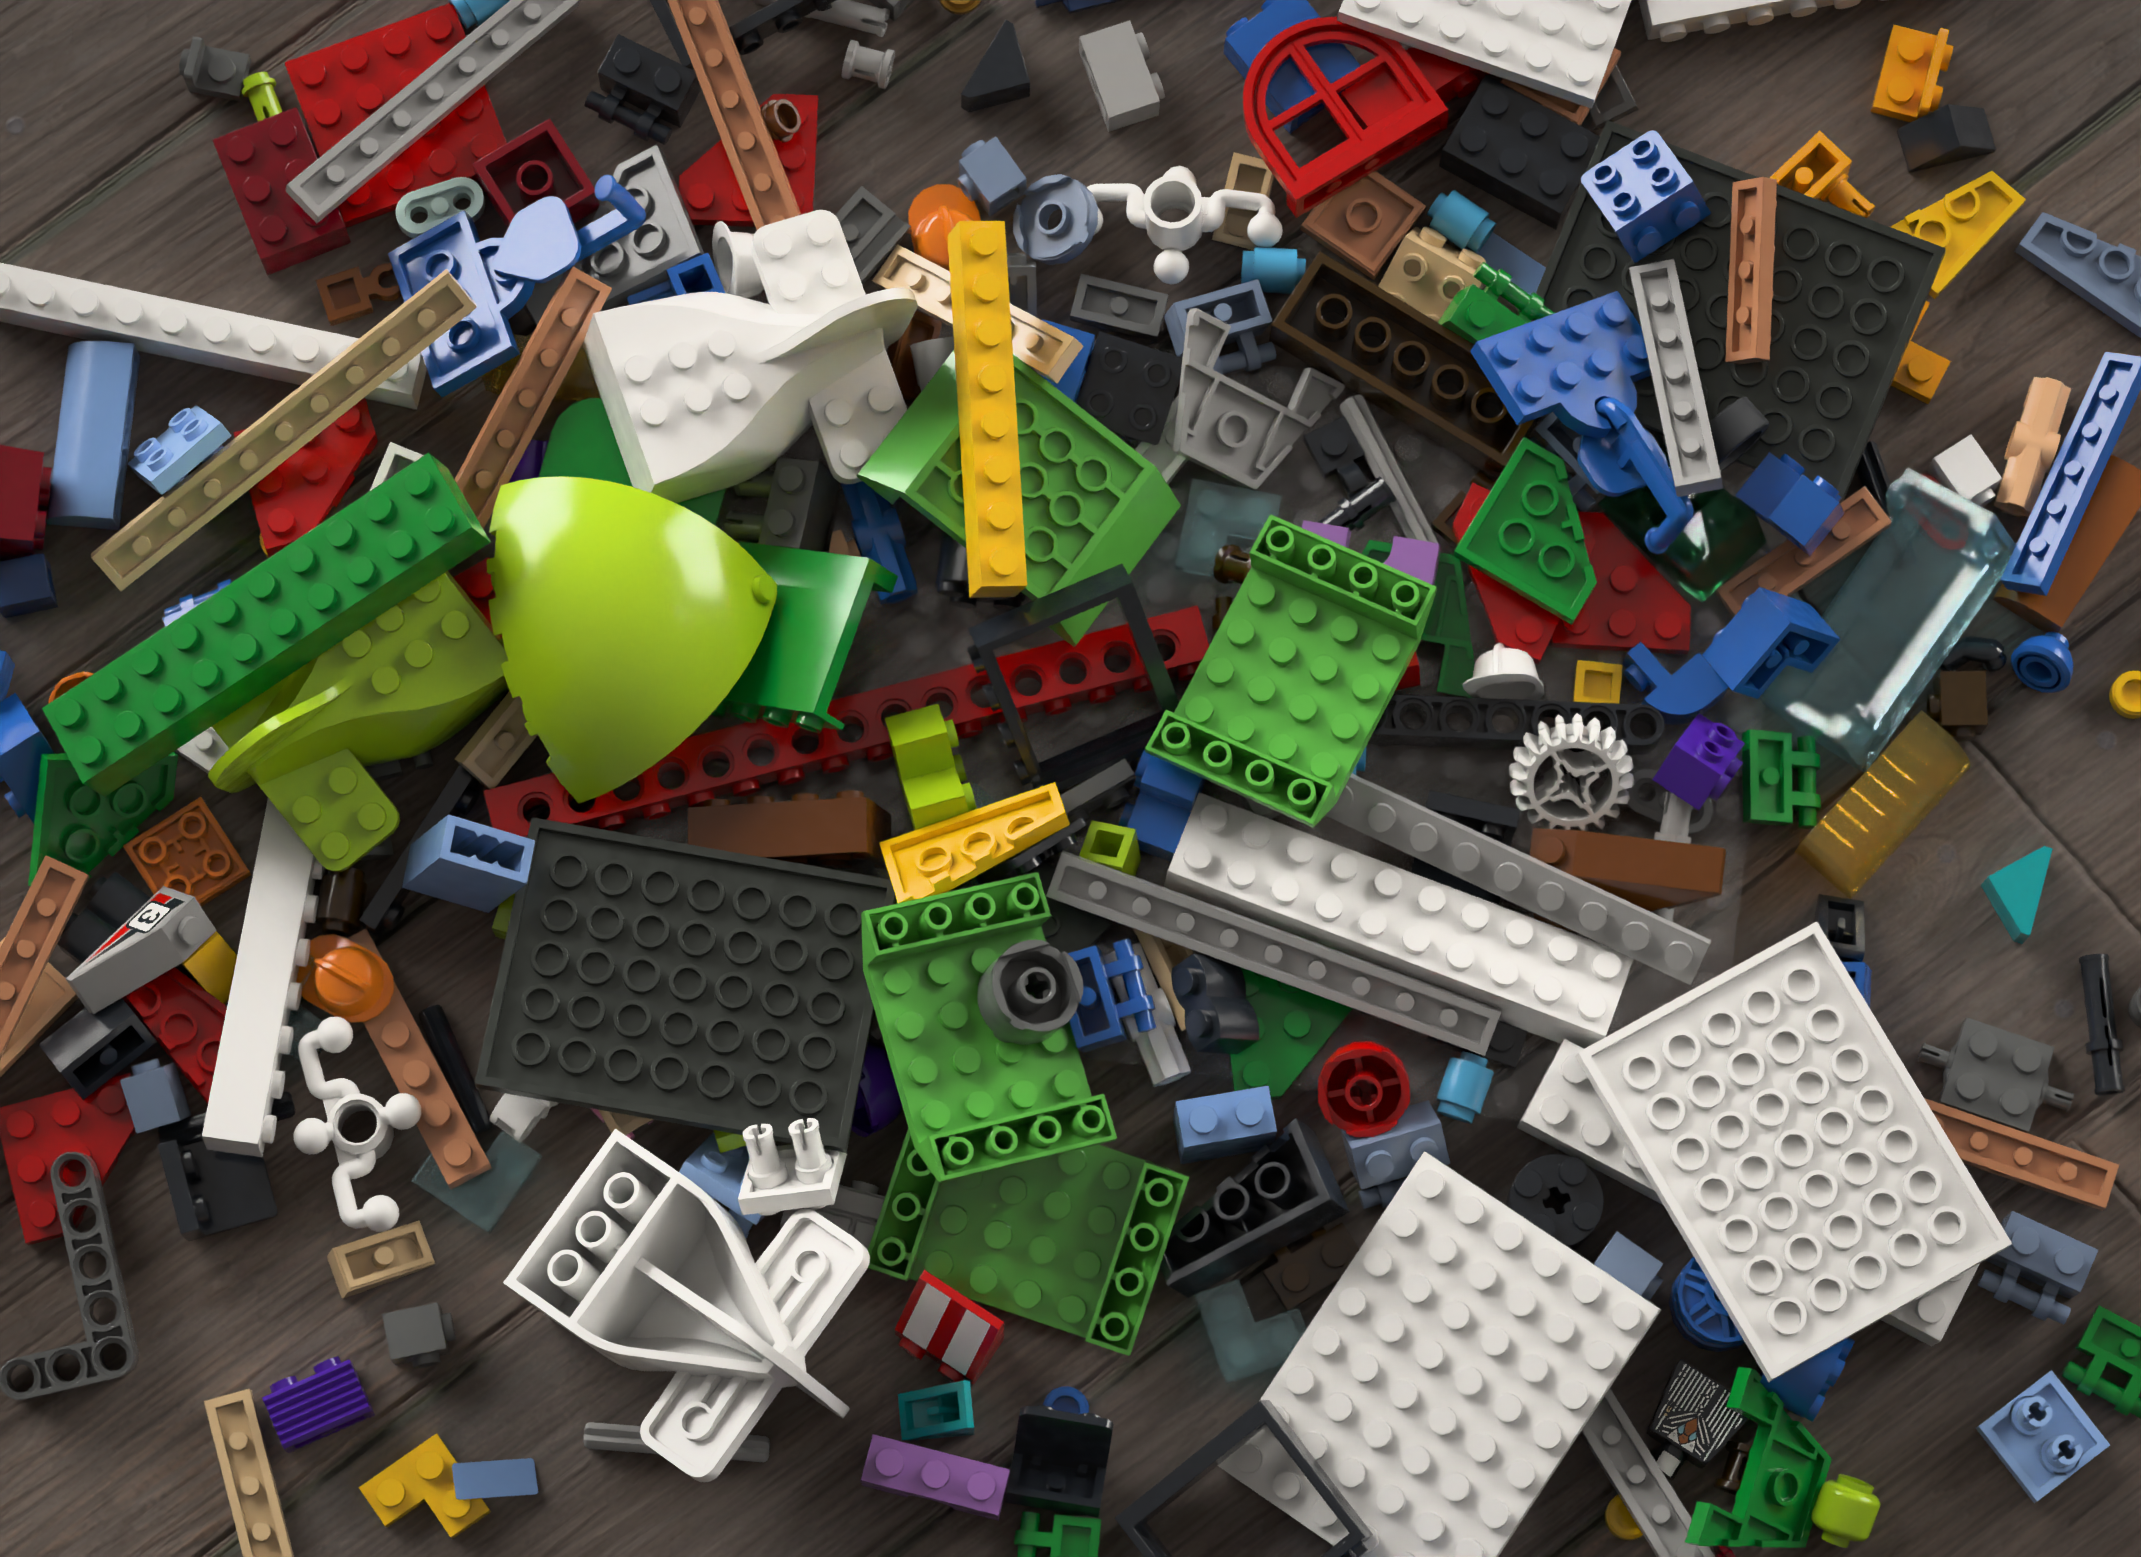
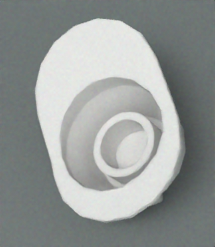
M719 221L713 229V258L715 269L726 294L747 299L759 295L764 287L751 253V242L754 234L730 232L727 225L723 221Z
M1502 643L1495 644L1493 650L1479 656L1474 665L1473 678L1463 683V689L1472 698L1540 700L1545 693L1544 685L1538 678L1532 657L1525 651L1505 648Z

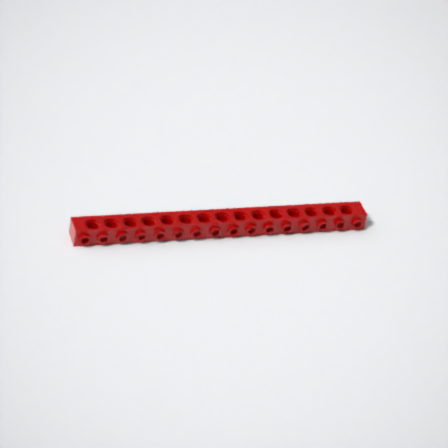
M1198 605L1147 618L1156 644H1167L1174 651L1172 658L1163 661L1169 677L1178 676L1179 681L1192 680L1209 648ZM1126 624L1085 634L1074 647L1067 641L1062 640L996 657L1022 723L1028 720L1027 715L1045 711L1046 716L1059 715L1071 710V704L1089 700L1090 704L1105 703L1117 697L1116 692L1133 688L1135 693H1142L1152 690ZM1112 655H1121L1129 661L1130 666L1124 672L1114 673L1106 668L1104 662ZM973 664L831 700L827 714L844 723V726L856 724L864 731L862 737L856 742L848 743L841 740L838 736L839 730L823 728L821 733H814L798 727L795 723L790 722L788 728H782L772 725L763 719H758L756 723L746 722L686 738L678 747L655 765L628 781L636 783L640 787L639 794L630 801L618 799L615 796L616 789H613L596 797L594 806L589 811L583 813L576 812L570 808L574 797L560 783L554 773L492 788L483 792L492 827L522 837H528L530 823L525 819L526 814L531 807L536 805H543L550 809V815L547 820L591 828L599 827V829L614 831L626 826L625 820L644 816V820H656L670 815V808L686 804L689 807H703L705 800L715 799L716 796L732 792L734 797L748 796L761 790L760 785L774 781H778V784L781 786L794 784L804 780L805 773L820 769L823 770L824 774L840 772L850 767L849 762L866 757L868 762H878L891 758L893 752L887 728L882 722L888 714L893 712L905 713L927 707L935 701L947 702L953 710L948 717L944 718V721L953 720L958 739L977 736L983 733V727L1004 722L1005 718L1001 709L992 712L991 707H978L972 702L971 697L973 694L983 689L982 686L990 683L985 671L977 674ZM1075 666L1082 669L1086 677L1082 682L1072 685L1064 682L1060 677V673L1067 667ZM1024 678H1033L1040 683L1041 689L1033 696H1024L1017 691L1016 684ZM809 735L816 738L819 742L817 749L810 754L797 752L793 745L799 737ZM758 747H766L774 752V758L767 765L757 766L749 760L751 752ZM713 759H723L730 765L727 773L717 778L707 775L704 772V768ZM677 770L684 774L685 779L682 785L676 789H666L661 786L660 779L667 771Z

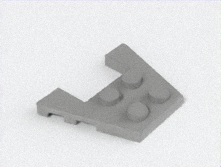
M1197 308L1190 309L1186 322L1173 452L1248 490H1257L1293 449L1292 445L1307 428H1311L1321 417L1320 413L1332 399H1336L1342 393L1345 385L1313 368H1304L1288 407H1285L1213 369L1231 326Z

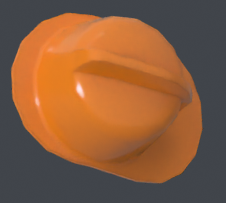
M936 184L922 190L913 199L908 211V220L911 226L910 234L915 254L950 272L948 234L959 221H981L975 201H970L961 188L951 184Z
M329 934L310 940L307 966H299L296 980L297 983H302L301 996L318 1008L335 1017L344 1018L350 1023L367 1022L379 1016L389 1005L394 992V979L388 964L377 954L342 936Z

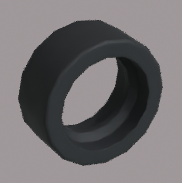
M1747 397L1738 399L1709 422L1720 473L1746 453L1769 427V421Z

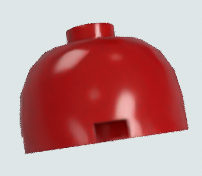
M1372 1041L1352 1042L1338 1048L1326 1060L1318 1078V1104L1325 1119L1332 1125L1334 1123L1338 1128L1345 1130L1346 1134L1354 1137H1375L1390 1131L1398 1123V1119L1404 1114L1405 1109L1407 1110L1410 1103V1078L1403 1062L1388 1047Z

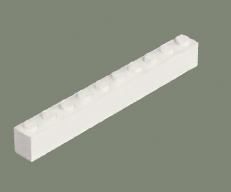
M0 263V322L90 341L134 343L137 351L298 385L306 382L359 339ZM420 352L365 396V398L417 410L427 371L422 353Z

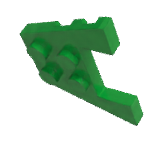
M1369 540L1362 554L1384 563L1391 553L1392 544ZM1441 553L1435 581L1437 592L1420 641L1445 646L1437 693L1472 698L1463 689V683L1473 678L1475 663L1460 559L1451 554Z
M1738 1367L1726 1405L1727 1408L1758 1423V1429L1749 1450V1458L1741 1485L1736 1493L1732 1514L1711 1503L1697 1501L1685 1542L1697 1546L1805 1548L1813 1524L1811 1519L1812 1512L1821 1487L1825 1483L1832 1458L1800 1421H1793L1783 1409L1784 1402L1775 1392H1768L1760 1383L1762 1377L1752 1368Z

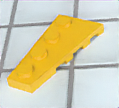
M1053 782L879 842L897 902L902 903L946 893L1069 826L1070 823L1056 783Z

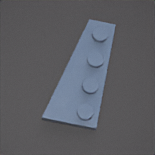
M2042 212L2014 252L2141 338V256L2136 255V250L2120 243L2116 247L2097 239L2096 233Z

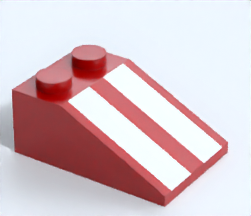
M926 1270L919 1277L894 1329L895 1335L901 1338L898 1346L920 1361L924 1355H927L940 1364L937 1372L952 1383L968 1380L972 1386H974L1004 1340V1322Z

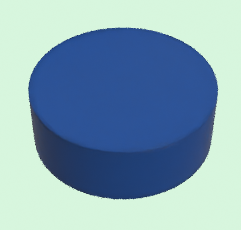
M1063 1386L1056 1388L1046 1396L1043 1405L1058 1411L1076 1414L1089 1413V1404L1082 1392L1073 1387Z

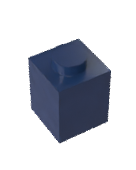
M43 553L0 562V613L4 618L58 608L51 565Z

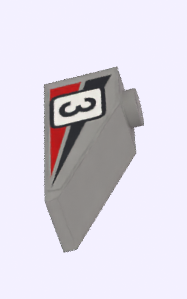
M163 886L77 967L66 980L88 1012L95 1014L184 962L217 930L195 897Z

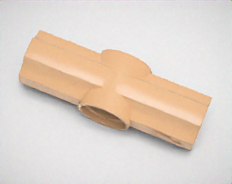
M2034 377L2029 386L2020 421H2016L2006 448L2004 459L2007 460L1994 502V506L2001 509L2002 512L2017 517H2029L2038 499L2044 475L2049 472L2058 449L2061 435L2057 433L2071 388L2065 386L2061 381L2048 377Z

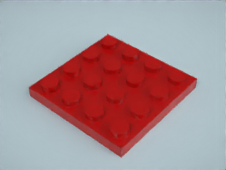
M448 3L284 62L319 157L330 150L466 37L453 4L450 5ZM485 85L338 206L346 228L396 210L399 200L409 192L457 177H467L477 181L472 164L507 144Z

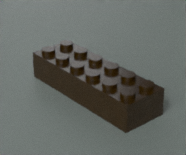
M1320 251L1271 324L1270 342L1321 373L1344 384L1346 388L1354 393L1364 396L1367 401L1496 479L1501 475L1523 437L1528 439L1541 417L1517 425L1471 354L1470 350L1474 344Z

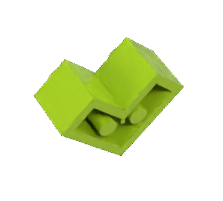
M939 704L886 717L885 722L897 774L914 830L977 809L970 782L961 784V782L967 781L961 755L953 756L951 748L959 746L954 722L952 719L944 721Z

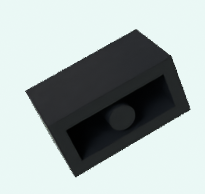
M121 998L95 1014L89 1013L84 1008L41 1042L39 1046L84 1100L157 1041Z

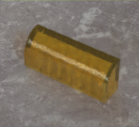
M1921 710L1806 836L1795 852L1847 898L1852 899L1970 769L1969 758L1960 745Z

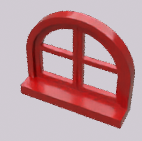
M1321 17L1306 20L1277 34L1257 54L1247 73L1244 84L1243 115L1247 133L1256 151L1286 192L1287 206L1296 218L1445 130L1448 126V108L1409 53L1398 41L1339 22L1337 17ZM1324 43H1343L1364 49L1373 54L1375 58L1330 84L1305 48ZM1288 58H1291L1315 94L1273 119L1268 120L1266 95L1269 84L1278 68ZM1386 65L1411 102L1363 130L1337 93ZM1323 103L1348 139L1299 168L1274 131Z

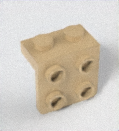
M1415 227L1403 238L1378 287L1438 322L1457 292L1471 284L1476 285L1481 290L1486 286L1473 277L1482 262L1486 263V260L1471 250L1462 249V251H1459L1446 244L1447 238L1432 228L1423 227L1421 230Z

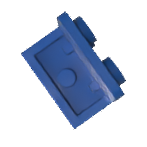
M1654 130L1646 132L1585 172L1581 177L1583 186L1612 226L1634 263L1656 251L1659 247L1711 214L1693 180L1659 133Z

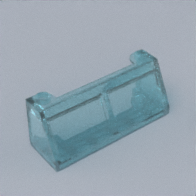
M1907 468L1901 478L1895 480L1890 485L1886 494L1887 511L1891 516L1889 519L1892 521L1891 526L1875 538L1821 616L1841 640L1813 673L1786 665L1759 697L1769 710L1806 735L1814 736L1816 742L1864 773L1873 764L2000 581L2016 547L2015 542L1994 513L1910 468Z

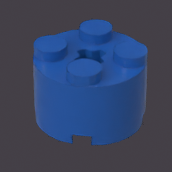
M1848 1337L1768 1382L1761 1371L1760 1376L1762 1379L1760 1383L1768 1392H1775L1784 1402L1783 1408L1813 1422L1825 1400L1826 1392L1830 1386H1834L1846 1363L1845 1359L1855 1340Z

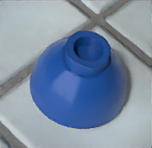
M2047 632L2045 635L2030 637L2019 644L2011 655V666L2017 677L2028 687L2046 693H2056L2067 688L2073 675L2074 664L2071 652L2068 649V640L2057 632Z

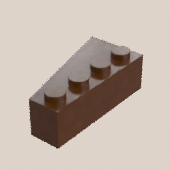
M840 791L836 793V798L819 799L817 794L800 793L792 795V801L775 802V798L769 796H753L747 798V804L731 805V801L726 799H707L703 802V807H688L689 845L808 865V860H816V864L833 866V869H852L853 860H870L875 864V869H887L879 842L891 839V814L868 797H864V792Z

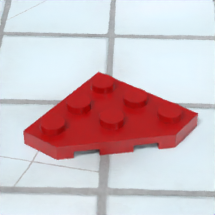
M772 94L759 106L760 109L770 100L786 99L797 108L801 119L800 128L797 132L793 133L790 141L781 142L778 139L773 140V143L802 215L814 210L819 99L818 95ZM720 140L679 176V191L692 224L715 225L717 222L723 221L727 226L755 227L723 142Z
M365 397L249 489L268 557L273 556L325 520L332 507H337L355 478L354 472L364 456H369L377 444L378 438ZM244 430L233 432L234 438H236Z
M1473 482L1452 525L1458 544L1490 493V490ZM1584 534L1588 557H1590L1597 540ZM1468 565L1470 576L1480 602L1486 611L1496 644L1502 643L1505 648L1525 651L1532 657L1534 663L1539 665L1561 618Z
M1578 511L1583 533L1597 540L1589 557L1597 583L1572 625L1560 619L1551 638V647L1630 651L1639 642H1642L1651 653L1688 655L1690 650L1691 605L1604 513Z
M130 1073L109 1079L84 1100L74 1088L0 1107V1138L25 1243L28 1246L64 1236L51 1180L53 1162L66 1152L86 1154L95 1161L103 1187L119 1161L118 1157L130 1137L136 1133L120 1080L132 1076ZM73 1160L65 1166L63 1170L65 1182L69 1186L76 1187L85 1180L86 1168L81 1161ZM87 1205L78 1208L73 1216V1223L76 1228H78L84 1218L83 1214L88 1208Z

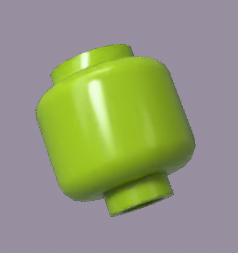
M1839 1474L1837 1480H1828L1822 1485L1811 1516L1812 1522L1823 1530L1821 1539L1843 1548H1848L1850 1541L1863 1542L1868 1539L1880 1508V1501L1873 1494L1874 1487L1844 1474Z

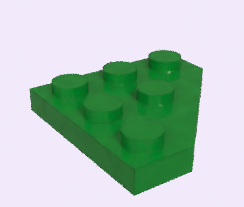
M1523 437L1454 550L1453 556L1572 625L1597 583L1593 566L1589 561L1584 542V533L1567 480L1568 475L1564 460Z
M172 752L104 797L81 782L66 753L41 754L28 885L31 886L45 855L88 874L90 879L92 876L89 872L108 854L113 857L123 845L128 843L139 832L137 827L153 811L157 809L160 812L173 800L178 755Z
M1241 967L1246 984V999L1252 1005L1258 1019L1259 1041L1237 1055L1229 1054L1233 1091L1269 1086L1271 1100L1281 1099L1354 1008Z

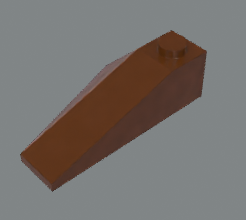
M1533 828L1530 856L1651 912L1662 908L1673 909L1720 896L1722 893L1726 849L1579 830ZM1533 912L1534 919L1571 933H1577Z

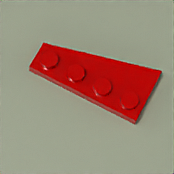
M174 967L122 998L208 1104L227 1006Z

